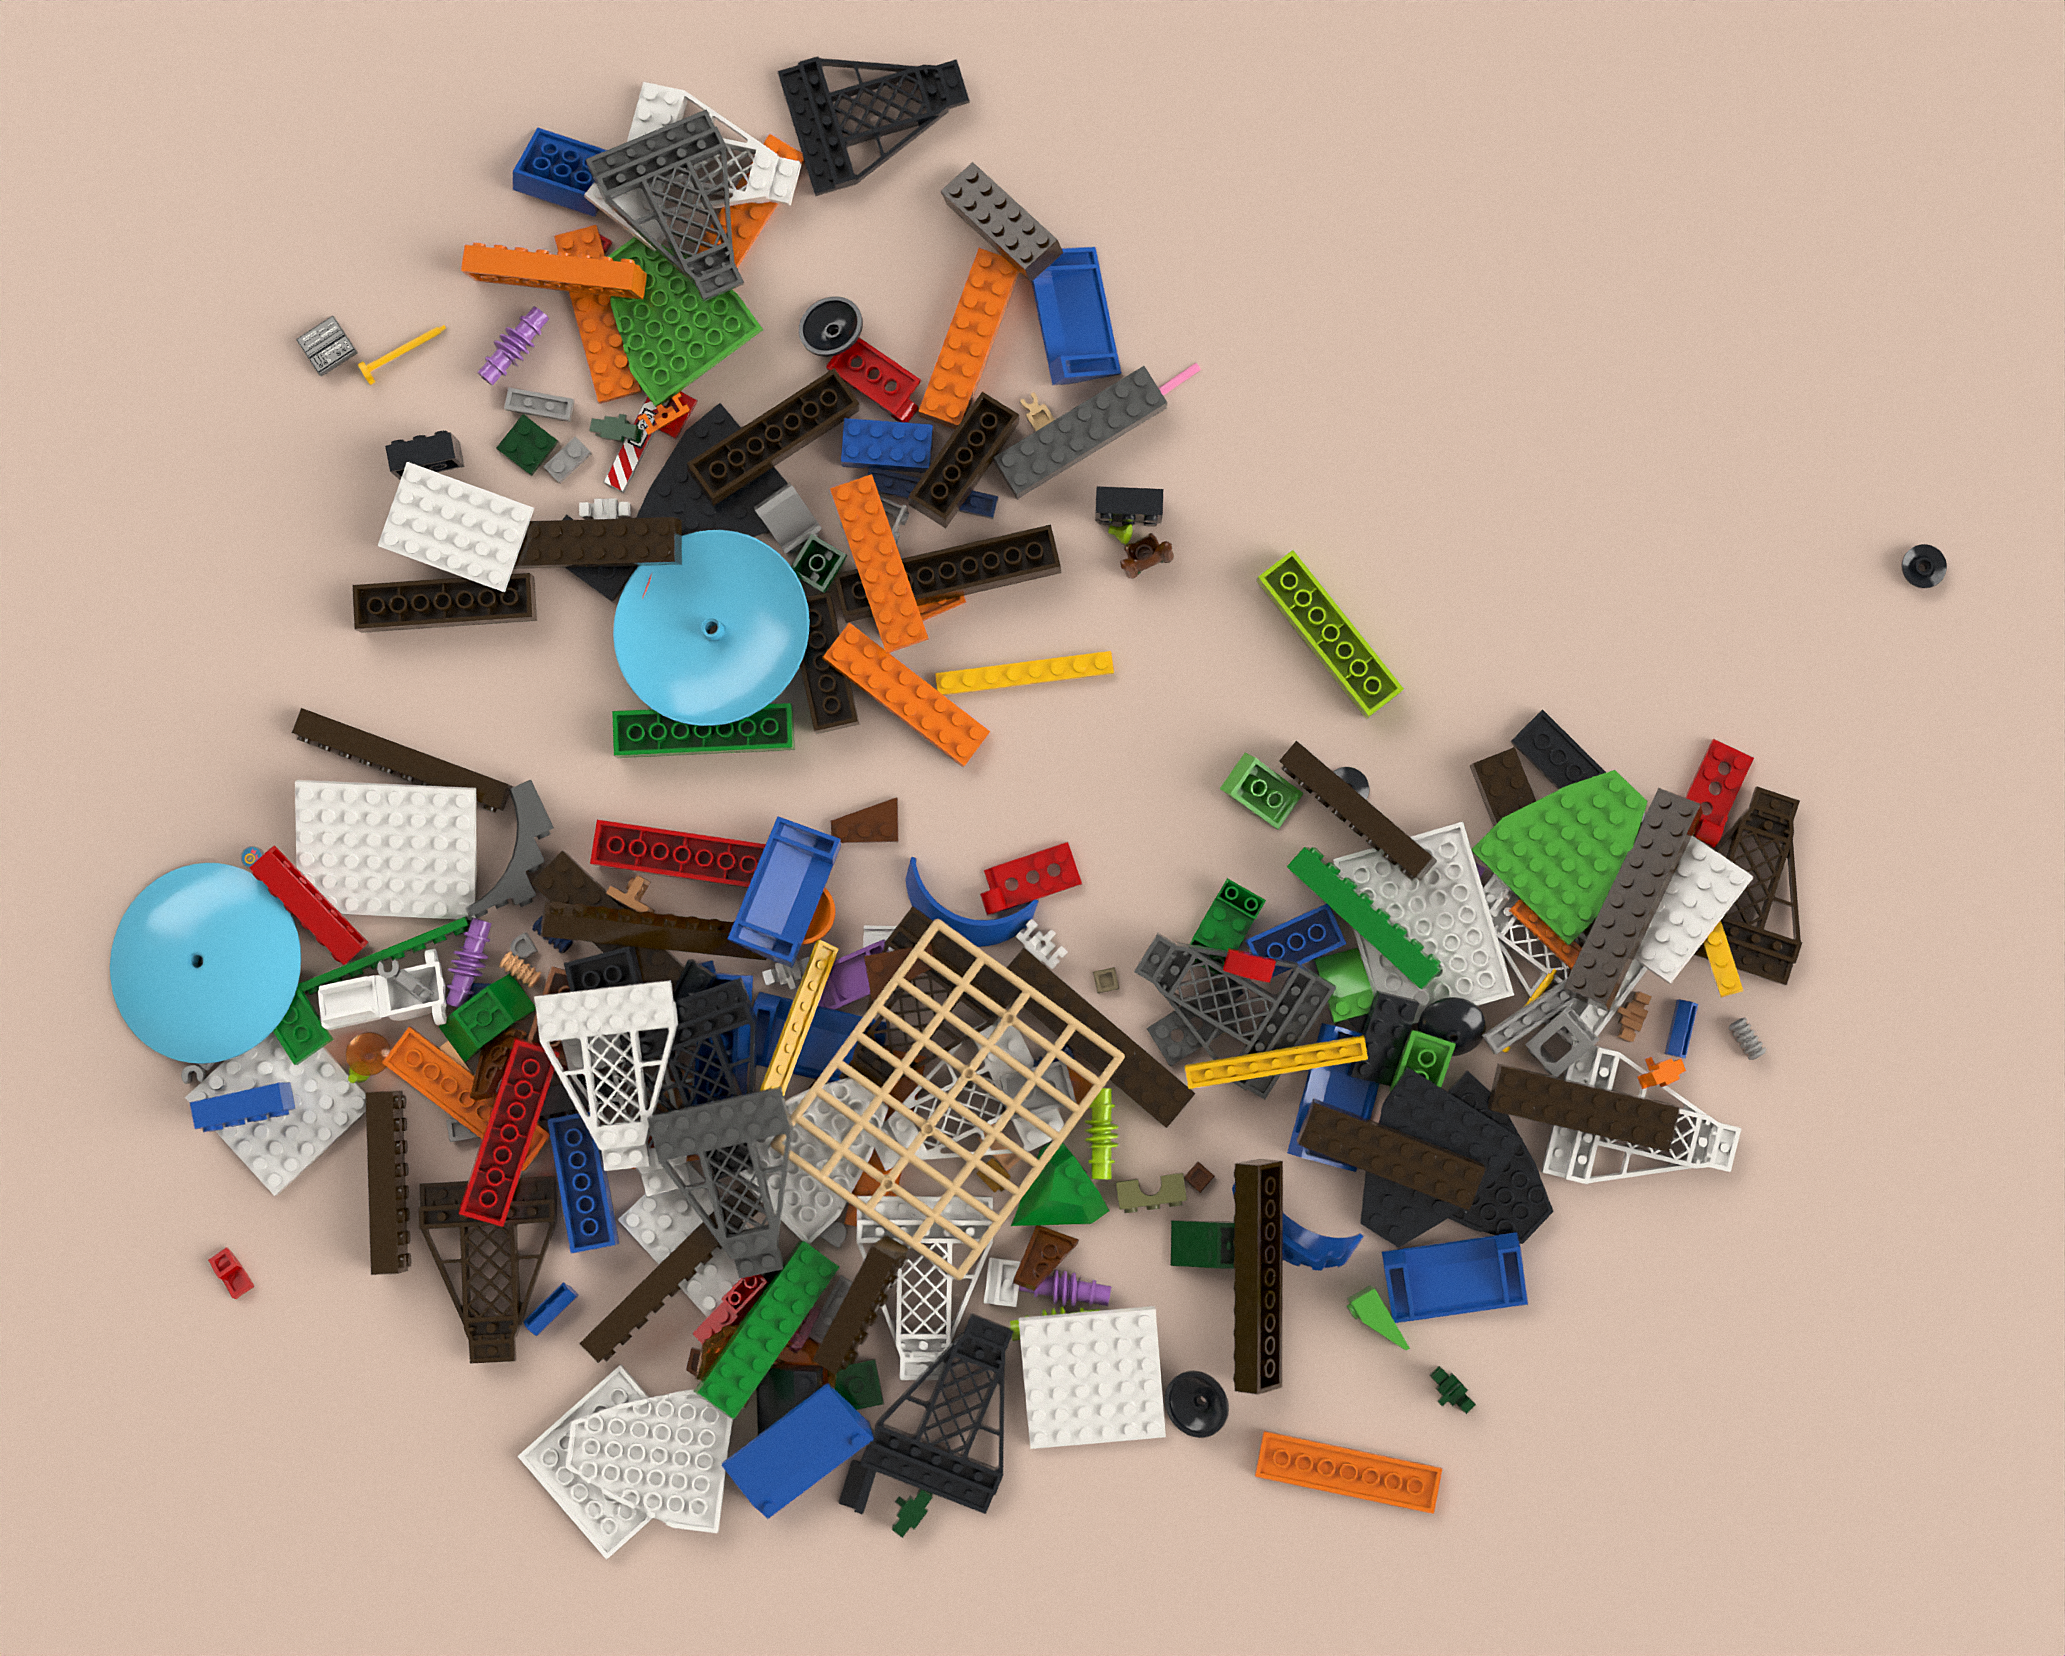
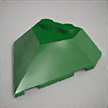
M1051 1142L1039 1150V1153L1037 1155L1038 1160L1045 1152V1150L1048 1148V1146L1051 1144ZM1062 1143L1021 1198L1011 1226L1092 1224L1110 1210L1075 1156Z

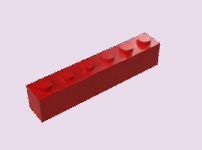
M275 845L249 867L252 870L253 876L257 880L262 881L268 887L269 892L284 903L285 909L294 914L300 920V924L316 936L315 938L320 945L326 946L337 962L345 965L369 943Z

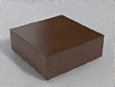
M1197 1161L1184 1176V1179L1201 1193L1215 1176Z

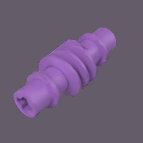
M536 306L525 317L521 315L519 318L521 322L515 329L506 327L505 331L508 336L505 334H500L499 336L502 342L494 341L497 350L491 357L486 356V363L477 372L490 385L493 386L501 375L506 376V370L511 364L518 367L514 359L524 360L520 354L521 351L529 355L530 352L526 345L535 347L531 340L536 334L539 336L542 334L541 328L549 320L548 316Z
M472 917L468 932L464 931L463 935H466L463 947L459 946L463 951H454V954L460 957V960H451L457 968L448 969V971L454 973L452 983L447 984V988L450 989L446 998V1004L460 1007L467 1002L469 994L473 995L471 987L475 979L474 976H483V973L477 970V968L486 967L479 960L488 959L483 950L486 942H490V939L487 937L492 923Z
M1055 1269L1053 1276L1049 1275L1035 1291L1019 1286V1291L1034 1293V1297H1037L1038 1294L1053 1296L1054 1304H1057L1061 1297L1063 1306H1066L1068 1300L1071 1299V1306L1074 1308L1077 1301L1089 1303V1307H1092V1304L1108 1306L1111 1286L1096 1284V1280H1093L1092 1283L1080 1281L1081 1276L1077 1281L1076 1273L1074 1272L1070 1279L1067 1277V1271H1064L1059 1278L1058 1270Z

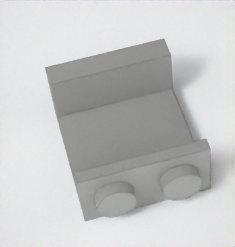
M790 482L754 506L755 511L785 554L797 551L801 547V543L808 539L811 533L818 536L820 534L819 530L822 529Z

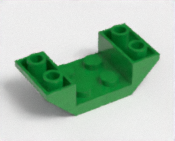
M1227 878L1189 944L1226 951L1229 949L1238 950L1266 900ZM1209 955L1221 964H1225L1226 957ZM1196 958L1194 963L1201 962V960ZM1208 965L1211 973H1221L1220 971Z
M511 973L484 988L446 1018V1024L439 1026L442 1033L465 1063L478 1054L482 1047L514 1023L522 1021L536 1010L534 1003L514 976L510 975Z

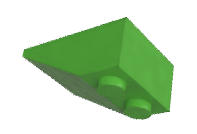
M1247 753L1243 754L1220 787V790L1278 830L1304 794L1264 763Z
M1358 948L1315 959L1318 975L1336 985L1335 991L1327 1002L1332 1023L1336 1024L1368 1015L1374 995Z
M1412 1029L1389 1091L1391 1092L1407 1066L1442 1087L1456 1043Z
M1369 1285L1347 1298L1350 1303L1347 1305V1308L1355 1320L1360 1319L1363 1323L1404 1350L1410 1349L1375 1288Z

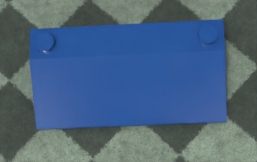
M1096 247L1062 248L1063 254L1031 282L1052 385L1074 384L1120 375L1121 369Z
M777 816L728 940L767 959L793 968L841 848V840Z
M759 992L753 1007L757 1018L756 1065L769 1067L794 1000ZM817 1006L792 1074L812 1079L820 1076L863 1017ZM873 1019L868 1026L871 1027L876 1020ZM881 1021L875 1030L887 1029L886 1022ZM888 1033L875 1034L876 1043L880 1046L885 1045ZM749 1037V1054H748V1057H750V1037ZM857 1041L842 1060L846 1064H849L853 1058ZM837 1068L827 1082L831 1083L841 1080L838 1077L842 1071Z
M1321 1023L1316 1043L1361 1036L1362 1033ZM1352 1062L1309 1069L1287 1154L1356 1172L1357 1167L1298 1145L1297 1137L1313 1098L1370 1120L1380 1083L1351 1077L1348 1072Z
M1517 1232L1382 1252L1391 1315L1395 1323L1528 1305L1521 1247Z
M827 1383L721 1464L750 1503L769 1519L874 1440L870 1422Z

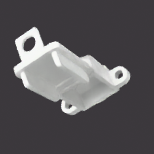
M436 949L425 951L426 964L404 969L434 992L433 995L427 998V1003L423 1004L394 982L395 977L384 978L381 975H373L319 986L318 990L323 1028L333 1030L379 1020L383 1017L402 1021L433 1013L436 1025L446 1024V986ZM417 985L413 991L419 995L423 988Z

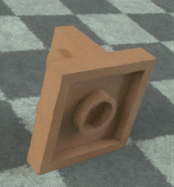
M639 875L636 878L632 877L626 886L627 893L613 886H610L606 892L609 896L638 912H655L653 908L640 902L651 882Z

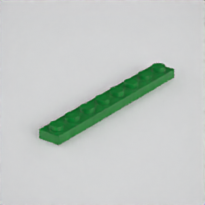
M467 917L460 918L299 983L298 986L302 992H308L309 995L318 993L319 986L343 981L342 978L349 975L351 978L364 974L363 970L369 967L372 970L377 969L380 960L383 962L391 958L392 961L395 958L399 960L405 957L404 953L412 950L413 953L426 949L425 945L433 942L435 945L446 941V936L453 933L455 936L464 934V931L468 932L467 928L470 927L471 921Z

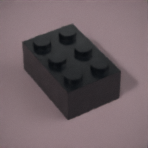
M446 430L435 432L434 436L426 437V435L414 436L413 440L405 442L404 440H394L391 442V445L385 446L390 472L401 480L407 462L434 472L464 467L460 441L451 432Z
M1097 486L1095 521H1099V524L1102 525L1122 522V525L1131 524L1134 526L1135 523H1144V526L1155 527L1157 523L1161 524L1164 489Z
M634 946L564 963L570 992L643 984Z

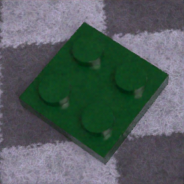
M522 414L496 449L532 476L559 441Z
M876 1359L849 1364L845 1370L841 1369L837 1374L831 1372L835 1391L856 1410L884 1405Z

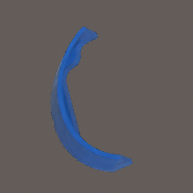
M911 857L905 881L912 906H915L933 921L935 919L941 920L975 946L984 947L1003 943L1015 937L1023 928L1026 929V924L1031 919L1033 920L1039 902L1035 899L1019 912L1001 919L974 920L954 914L940 905L930 895L919 876L916 866L917 859Z
M1235 1182L1232 1187L1233 1197L1235 1192ZM1283 1213V1260L1298 1267L1305 1265L1312 1267V1270L1316 1271L1336 1266L1339 1268L1346 1264L1364 1237L1361 1233L1345 1238L1323 1236L1300 1226Z

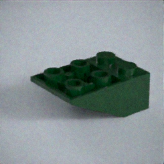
M1171 1220V1266L1234 1269V1221Z

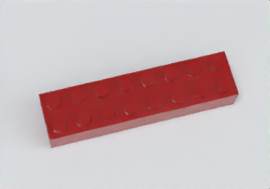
M597 820L590 864L748 888L766 844Z
M517 1037L514 1039L459 1208L460 1215L504 1226L555 1069L543 1046ZM552 1048L553 1052L555 1053L558 1059L560 1054L559 1050Z

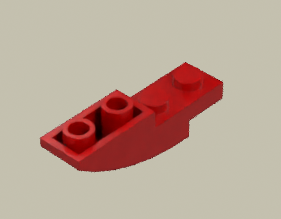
M761 1274L741 1278L722 1297L721 1300L723 1302L692 1334L707 1350H710L725 1334L729 1335L741 1322L769 1282Z

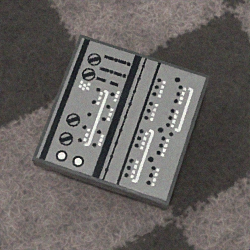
M334 316L329 317L296 339L321 377L358 354Z

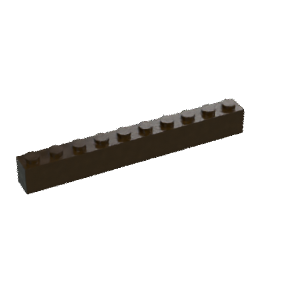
M301 708L292 730L293 734L298 735L297 740L310 744L312 740L319 743L318 748L329 752L332 748L339 750L338 755L351 759L352 756L360 758L359 763L372 767L373 763L380 765V770L389 774H393V771L401 773L400 778L413 782L414 778L422 781L421 786L476 788V801L483 803L484 809L495 813L497 809L504 810L510 795L508 789L513 787L502 781Z
M545 901L541 923V937L767 960V958L728 940L735 921L729 922L718 919H701L694 916L683 917L673 914H656L649 911L638 912L628 909H610L604 906L592 907L583 904L574 905L558 901Z
M742 1183L735 1191L743 1194L747 1185ZM748 1188L744 1195L755 1203L759 1198L750 1188ZM731 1194L724 1202L734 1208L739 1199ZM741 1201L736 1209L748 1216L753 1207ZM723 1208L725 1220H727L731 1212ZM755 1209L751 1217L753 1218L759 1211ZM713 1211L709 1215V1217L718 1228L716 1216ZM733 1214L728 1222L740 1229L744 1220ZM702 1222L579 1343L597 1363L603 1359L607 1362L616 1353L613 1349L619 1343L623 1346L632 1337L630 1332L635 1327L638 1330L641 1329L649 1321L646 1317L652 1311L656 1314L665 1305L662 1301L668 1295L672 1298L681 1289L679 1284L684 1279L688 1282L697 1273L695 1268L700 1263L706 1265L714 1257L711 1253L717 1247L720 1250L723 1248L705 1223Z

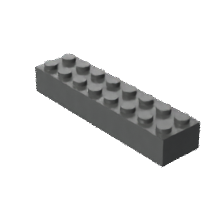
M1143 366L993 457L994 464L1016 499H1019L1167 409L1168 402L1146 367Z

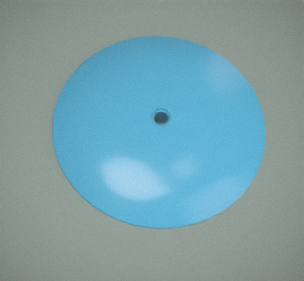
M707 530L682 536V565L638 566L623 589L616 608L613 629L614 648L620 670L631 689L645 704L674 721L698 726H715L749 717L762 710L783 692L793 679L803 660L809 637L810 623L806 595L801 582L789 563L769 545L754 537L726 530ZM652 574L648 589L643 597L650 575ZM717 625V631L714 634H709L710 628Z
M200 863L184 866L168 872L148 885L135 898L123 915L113 940L110 957L112 992L121 1016L132 1032L148 1047L166 1057L182 1062L201 1064L220 1062L239 1056L254 1048L270 1035L281 1022L292 1003L301 969V947L297 928L291 913L285 909L284 903L278 897H274L269 892L268 887L262 881L257 880L252 873L232 865L220 863ZM202 957L203 964L199 967L198 961Z

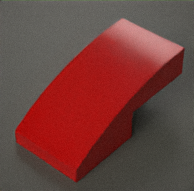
M1229 949L1223 971L1270 983L1276 961L1271 958L1255 956L1249 952Z
M228 1247L208 1260L218 1279L224 1282L233 1299L239 1298L255 1287L240 1262Z

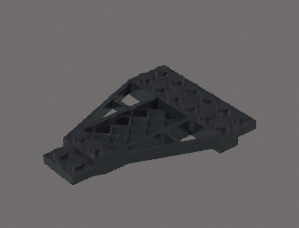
M816 56L798 62L797 66L777 71L815 197L858 184L945 116L949 109L970 103L957 59L939 65L924 64L921 66L824 59ZM824 66L854 68L859 84L829 92L822 68ZM859 69L897 73L863 83ZM906 80L915 84L911 93L900 89ZM883 87L894 90L889 100L879 95ZM918 87L922 96V100L914 96ZM863 93L873 96L869 106L859 102ZM897 93L908 98L903 107L893 102ZM842 99L852 103L848 112L838 108ZM877 99L887 104L882 113L872 109ZM911 100L921 104L917 114L907 110ZM856 105L866 110L861 119L851 115ZM890 106L900 111L896 120L886 116ZM836 112L845 116L841 125H839ZM869 113L880 117L875 127L865 122ZM904 113L911 116V118L901 120ZM848 119L858 123L854 133L844 128ZM883 119L886 120V121H888L889 123H891V124H888V125H884V126L879 127L880 124L882 123ZM862 126L870 129L859 133ZM919 126L889 151L883 152L880 142L882 136ZM842 132L847 134L848 137L843 138ZM872 139L876 140L881 157L858 175H855L847 148Z
M742 977L674 1001L676 1003L678 1025L668 1063L676 1083L661 1088L658 1097L668 1111L677 1109L663 1092L675 1087L679 1090L685 1108L696 1106L693 1104L697 1093L708 1098L707 1103L711 1102V1100H720L714 1097L718 1086L729 1091L726 1099L730 1098L731 1095L733 1097L742 1095L733 1072V1067L746 1062L750 1063L749 1093L755 1092L757 1018ZM749 1024L751 1027L750 1057L731 1062L722 1042L721 1033ZM669 1028L638 1031L642 1061L664 1054ZM621 1034L620 1040L622 1045H620V1048L625 1051L631 1041ZM712 1037L713 1043L705 1039ZM699 1042L695 1052L685 1047ZM702 1043L714 1048L709 1059L698 1054ZM631 1047L627 1054H629L633 1058V1052ZM681 1051L692 1055L688 1066L678 1062ZM716 1051L721 1064L712 1061ZM625 1058L627 1067L630 1066L632 1068L634 1064ZM696 1058L707 1062L703 1073L691 1068ZM710 1064L721 1069L717 1080L706 1075ZM680 1067L686 1070L684 1076ZM644 1072L645 1084L654 1093L655 1084ZM689 1072L700 1077L696 1087L685 1082ZM724 1073L729 1086L720 1082ZM703 1079L715 1084L711 1094L699 1089ZM688 1089L694 1091L692 1097L690 1096ZM737 1144L733 1153L745 1159L749 1150ZM734 1145L724 1148L731 1151ZM715 1149L711 1158L723 1164L727 1155ZM749 1156L747 1162L753 1165L751 1156ZM729 1158L725 1164V1167L735 1173L741 1166L739 1162L732 1158ZM711 1164L713 1173L716 1176L719 1169ZM743 1166L741 1171L747 1170L748 1168ZM721 1171L717 1180L730 1175Z
M971 1313L964 1332L944 1350L877 1420L872 1431L874 1440L867 1444L860 1465L986 1514L1004 1475L1005 1352L1014 1330ZM954 1357L961 1359L952 1363ZM944 1362L930 1399L923 1401L911 1396L917 1387ZM967 1362L982 1368L971 1372ZM965 1363L969 1373L956 1379L952 1368ZM950 1369L954 1380L944 1384ZM986 1371L990 1382L977 1387L973 1376ZM989 1371L994 1372L992 1379L989 1374ZM971 1377L975 1388L962 1393L959 1382ZM997 1383L999 1384L998 1430L981 1423ZM956 1384L960 1395L947 1399L944 1389ZM988 1387L986 1394L982 1399V1396L979 1391ZM941 1391L945 1401L935 1405ZM977 1392L981 1403L969 1408L964 1397ZM962 1399L966 1409L954 1414L950 1403ZM905 1400L926 1408L915 1434H909L884 1424ZM947 1405L951 1416L939 1421L935 1410ZM979 1409L974 1420L971 1412ZM933 1412L936 1422L926 1426ZM968 1413L972 1424L960 1429L956 1418ZM954 1420L957 1431L945 1435L941 1425ZM939 1426L943 1437L930 1442L926 1431ZM979 1429L999 1436L997 1467L968 1457ZM970 1430L967 1440L965 1442L962 1433ZM923 1433L926 1437V1440L921 1438ZM960 1435L964 1445L951 1450L947 1439ZM945 1441L947 1448L937 1444Z

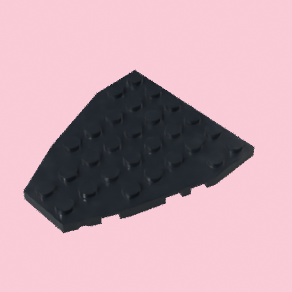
M719 403L685 431L649 488L636 518H678L682 520V536L699 531L726 530L756 537L761 534H767L770 530L759 517L754 506L788 483L776 468L773 467L716 505H711L688 472L687 463L741 429L729 412Z
M1408 1066L1383 1102L1381 1108L1380 1124L1483 1163L1486 1170L1476 1195L1500 1176L1523 1141L1520 1136ZM1365 1171L1360 1224L1398 1248L1442 1223L1461 1208Z
M1468 1070L1448 1090L1452 1095L1520 1136L1508 1114L1491 1111L1487 1107L1491 1091ZM1523 1141L1500 1176L1474 1197L1470 1209L1459 1208L1448 1217L1449 1219L1473 1230L1493 1235L1517 1232L1520 1244H1523L1554 1211L1537 1166Z

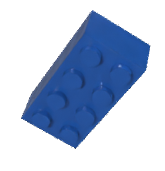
M844 418L841 453L842 467L862 469L873 467L889 471L925 473L931 465L933 425Z
M1324 904L1245 940L1246 946L1252 955L1292 961L1299 964H1304L1347 944L1328 904ZM1275 965L1272 978L1292 968Z
M290 1082L275 1083L189 1102L194 1128L203 1129V1132L222 1130L223 1125H225V1128L244 1125L245 1120L248 1123L267 1120V1115L270 1118L289 1115V1110L296 1109Z

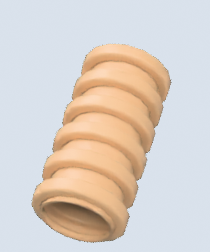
M512 951L508 952L499 963V968H505V972L509 971L512 977L514 975L517 977L516 980H522V984L525 985L526 983L529 989L533 988L541 977L542 972H536L535 967H529L530 964H525L523 959L519 960L518 955L514 956Z

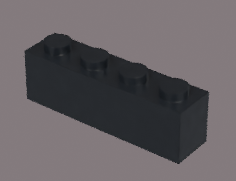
M610 1075L608 1079L613 1082L612 1075ZM599 1077L595 1078L596 1087L599 1085L602 1079H600ZM581 1080V1084L587 1091L586 1080ZM571 1082L587 1112L590 1111L588 1100L575 1082ZM604 1082L598 1091L606 1098H609L614 1089ZM563 1084L548 1088L539 1115L540 1121L552 1119L553 1114L562 1113V1117L576 1114L575 1110L577 1108ZM613 1102L616 1106H619L618 1102Z

